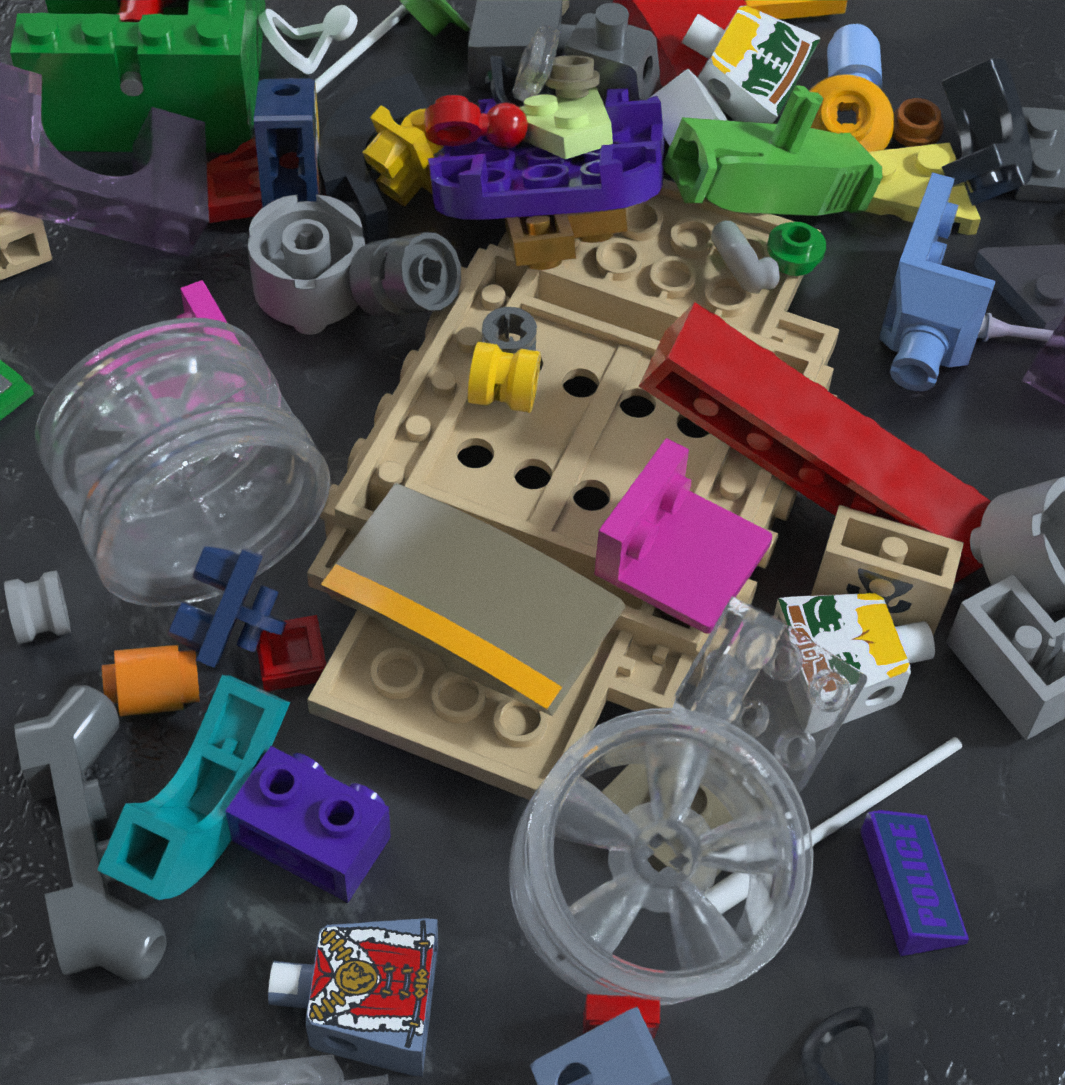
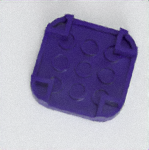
M607 89L605 109L611 121L613 144L601 145L600 149L569 159H563L525 141L512 148H499L491 144L486 136H481L476 141L465 145L444 146L439 151L438 158H428L435 209L445 216L459 219H499L607 211L627 208L646 202L659 194L663 186L664 135L661 101L658 96L647 98V100L629 101L628 89ZM493 98L478 100L481 113H487L493 106L497 105Z

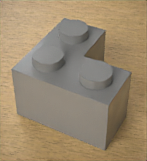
M1014 575L961 602L946 643L1024 739L1028 740L1065 719V617L1054 622Z

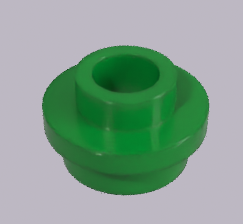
M787 222L776 226L770 232L767 241V251L770 257L777 262L780 272L791 276H802L813 271L823 260L826 251V240L816 228L806 223Z

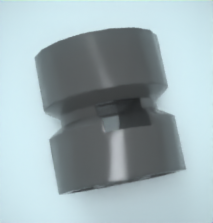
M424 232L403 236L399 239L390 238L374 241L362 246L354 255L349 270L350 288L359 306L374 317H393L409 313L438 311L450 305L458 294L461 284V264L456 250L447 239L437 233Z

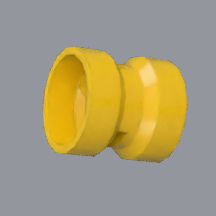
M477 342L470 368L468 403L488 406L493 401L507 403L511 410L531 413L539 379L541 352L520 349L516 353L502 352L497 344Z

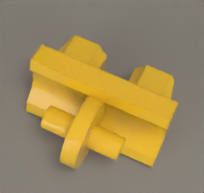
M381 105L370 117L378 135L362 153L366 162L381 174L376 180L380 191L402 206H406L421 187L432 193L428 158H434L433 154L440 151L444 146L430 142L425 136L424 112L426 109L411 112L404 118L402 124L398 125L393 120L390 111Z

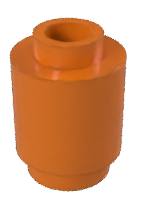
M178 645L115 650V664L102 665L104 695L113 704L118 703L120 716L184 710L183 704L200 702L196 652L194 650L179 651Z

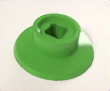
M400 0L407 10L434 37L450 22L466 32L471 31L470 26L446 0Z

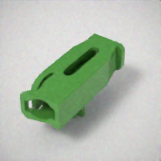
M800 85L795 86L778 124L682 117L663 162L665 172L674 179L684 203H703L704 198H707L714 205L722 209L742 213L810 216L844 211L861 213L867 210L882 180V166L851 133L842 132L838 134L810 128L821 106L823 97L817 92H809L805 86Z

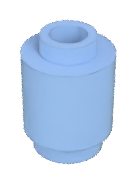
M849 24L838 29L827 47L828 77L842 74L856 75L870 80L881 89L880 43L876 36L873 35L868 27L860 24Z

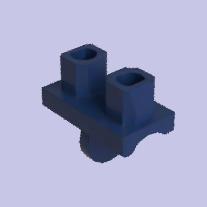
M204 546L192 578L224 591L217 611L213 614L186 602H181L168 632L169 636L187 648L199 652L196 661L215 668L222 657L237 619L245 622L236 643L237 646L255 652L263 630L282 635L287 623L270 615L279 594L278 591L261 585L252 607L244 604L263 555L246 548L242 549L239 554L228 549Z

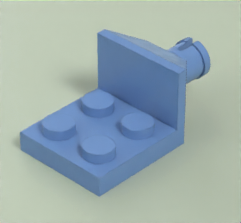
M933 172L899 261L879 339L892 351L898 352L890 369L892 379L898 385L912 391H926L933 388L939 374L940 365L957 367L969 364L996 282L941 265L947 244L938 242L937 239L938 236L948 239L959 205L948 202L955 179Z

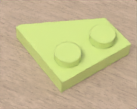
M596 86L589 88V94L584 97L563 98L553 95H535L525 99L524 106L519 107L525 113L528 121V131L523 141L563 159H569L600 149L601 145L613 144L611 121Z

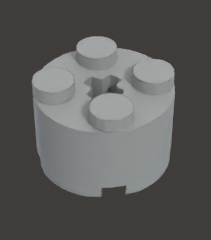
M292 195L269 203L252 219L247 245L252 287L259 306L275 320L292 325L298 332L308 335L318 334L328 324L345 318L359 306L350 288L349 270L354 255L365 245L362 224L358 215L348 205L338 199L324 195H316L317 202H298L297 195Z
M1065 476L1006 492L995 497L985 510L981 527L975 528L970 537L972 554L979 563L984 565L991 585L993 586L1014 575L1046 613L1065 609Z

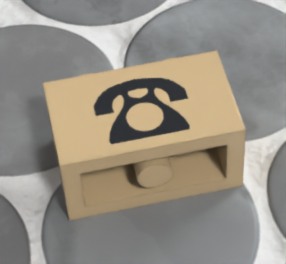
M839 505L811 596L876 593L884 598L894 625L901 626L925 621L934 636L953 588L964 543Z

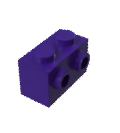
M272 746L267 750L225 810L233 842L347 903L391 838L389 807L385 805L377 793L358 783H352L350 786H347L328 776L323 767L312 758L300 753H294L290 756Z

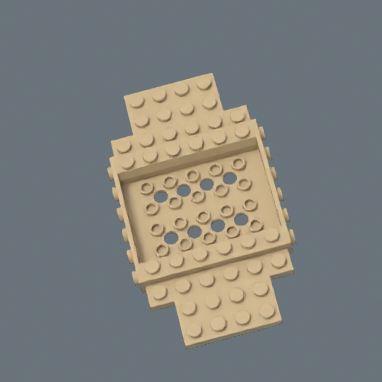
M663 179V186L659 194L646 202L626 208L628 231L613 233L611 239L597 243L582 242L578 238H574L576 259L562 260V264L558 267L547 270L529 269L526 265L516 266L507 231L498 246L489 244L486 250L479 248L468 268L461 267V284L457 296L447 307L433 311L426 327L425 340L419 351L411 350L403 363L399 385L393 395L386 393L380 400L375 413L373 429L367 439L359 438L354 444L348 459V471L340 485L332 484L325 493L320 507V518L325 521L326 541L307 572L309 587L327 593L321 586V583L393 485L398 483L448 504L555 559L622 599L626 606L553 716L449 670L438 655L391 635L380 620L357 610L307 699L309 713L556 810L606 701L669 724L686 684L702 688L711 666L723 669L736 634L727 629L734 615L745 618L753 600L757 582L750 580V577L748 578L714 631L706 634L594 575L598 531L666 438L689 449L685 477L691 479L689 491L772 533L771 545L757 565L761 568L766 569L777 542L778 533L771 531L776 518L784 521L788 519L798 491L710 433L701 438H691L684 435L678 429L677 423L686 417L638 385L665 331L694 302L709 312L720 316L734 329L761 347L772 351L779 359L813 382L821 384L828 391L834 368L828 367L827 364L835 348L839 329L787 312L804 275L791 276L779 271V282L775 288L769 290L761 289L759 294L750 293L742 289L711 241L712 230L718 223L732 221L738 226L759 260L764 257H770L767 251V241L770 232L780 224L794 221L773 214L742 213L725 210L714 205L707 198H704L703 203H684L676 183ZM517 307L525 310L534 318L537 324L536 351L541 352L540 365L542 369L539 372L536 396L531 413L511 410L507 403L493 401L488 406L468 403V382L475 346L477 342H482V324L489 313L498 308ZM509 333V338L512 336L514 341L520 340V336ZM504 334L499 335V340L509 342V339H506ZM576 376H583L593 380L598 388L593 395L580 398L567 393L563 384ZM632 396H641L650 400L655 410L646 417L636 418L625 414L620 408V403ZM478 445L487 448L492 453L493 459L482 468H469L460 463L457 456L462 449ZM528 466H537L546 470L551 479L543 488L527 489L517 483L515 475L519 470L525 469ZM585 487H596L604 491L610 501L600 510L588 511L580 508L574 502L573 496L578 490Z

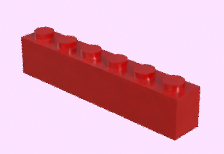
M696 302L665 331L638 385L639 387L835 516L839 505L963 542L954 584L983 566L972 554L970 537L975 528L981 527L983 515L991 500L980 494L977 489L965 484L932 462L925 454L913 449L880 427L876 421L864 416L831 394L824 386L813 382L779 359L772 351L761 347L727 324L720 316L709 312Z

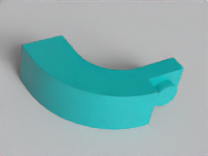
M222 675L195 740L182 765L166 787L154 798L143 803H125L97 871L157 900L176 897L198 882L232 841L225 810L267 750L273 745L290 702L232 676Z

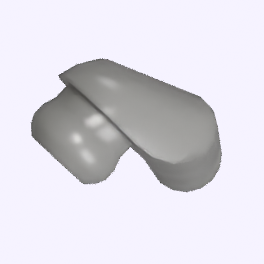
M722 221L713 228L711 241L743 290L759 294L761 289L769 290L777 286L779 282L777 262L771 257H764L758 260L757 254L734 222Z

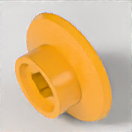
M842 74L823 79L809 90V92H817L823 97L821 106L810 128L838 134L842 132L851 133L868 152L885 150L893 134L894 114L889 99L876 84L860 76ZM853 110L857 114L855 117L856 124H840L837 121V111L850 112Z

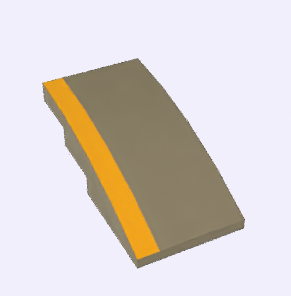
M398 483L393 485L321 583V586L333 600L380 620L391 635L438 655L449 670L550 716H553L626 607L619 597L533 547L448 504Z

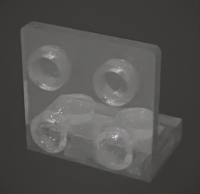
M732 596L671 700L673 706L671 712L665 713L682 725L722 740L788 789L801 792L863 690L868 678L866 674L777 617Z

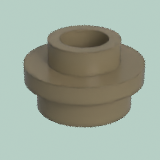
M580 55L559 56L553 60L545 85L556 89V95L559 97L580 98L589 94V88L599 85L600 74L594 70L593 58Z

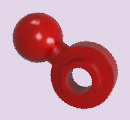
M446 95L438 98L435 104L429 106L424 112L425 136L427 140L442 146L465 145L476 141L481 136H486L488 141L494 146L508 149L520 144L528 131V121L525 113L518 106L511 103H500L493 106L487 113H481L480 108L469 102L466 97Z

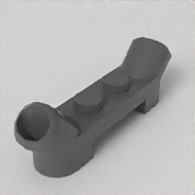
M72 686L66 691L48 716L14 725L21 770L33 800L37 801L56 796L73 883L71 888L45 894L52 937L64 976L100 966L132 984L148 978L156 969L167 946L164 926L160 921L111 896L107 883L116 881V879L97 871L110 839L98 841L95 822L107 819L106 809L98 779L86 781L85 773L119 729V719L113 702L106 695L90 686Z

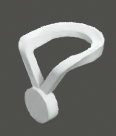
M338 5L332 8L325 16L323 23L301 28H292L271 9H265L258 15L259 24L275 49L290 64L307 75L312 74L317 69L332 40L343 41L347 39L357 26V16L345 5ZM275 25L285 35L293 39L303 40L320 36L309 58H305L295 51L282 38Z

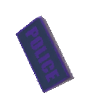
M884 810L867 812L860 832L900 956L967 944L969 938L927 815Z

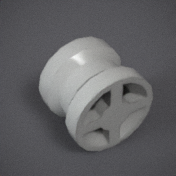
M57 570L43 573L39 581L24 583L17 578L4 582L10 620L18 644L32 642L36 634L51 631L57 636L71 633L66 601Z

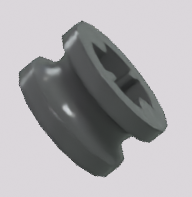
M502 307L495 309L484 319L482 324V342L497 344L502 352L516 353L520 349L536 351L537 324L527 311L517 307ZM509 333L520 336V340L514 341L512 336L509 338ZM504 334L505 338L509 339V342L499 340V335Z

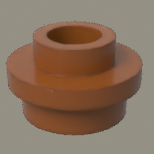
M912 98L904 101L893 112L894 129L892 136L899 143L907 147L936 144L941 139L944 122L940 109L933 102L922 98Z

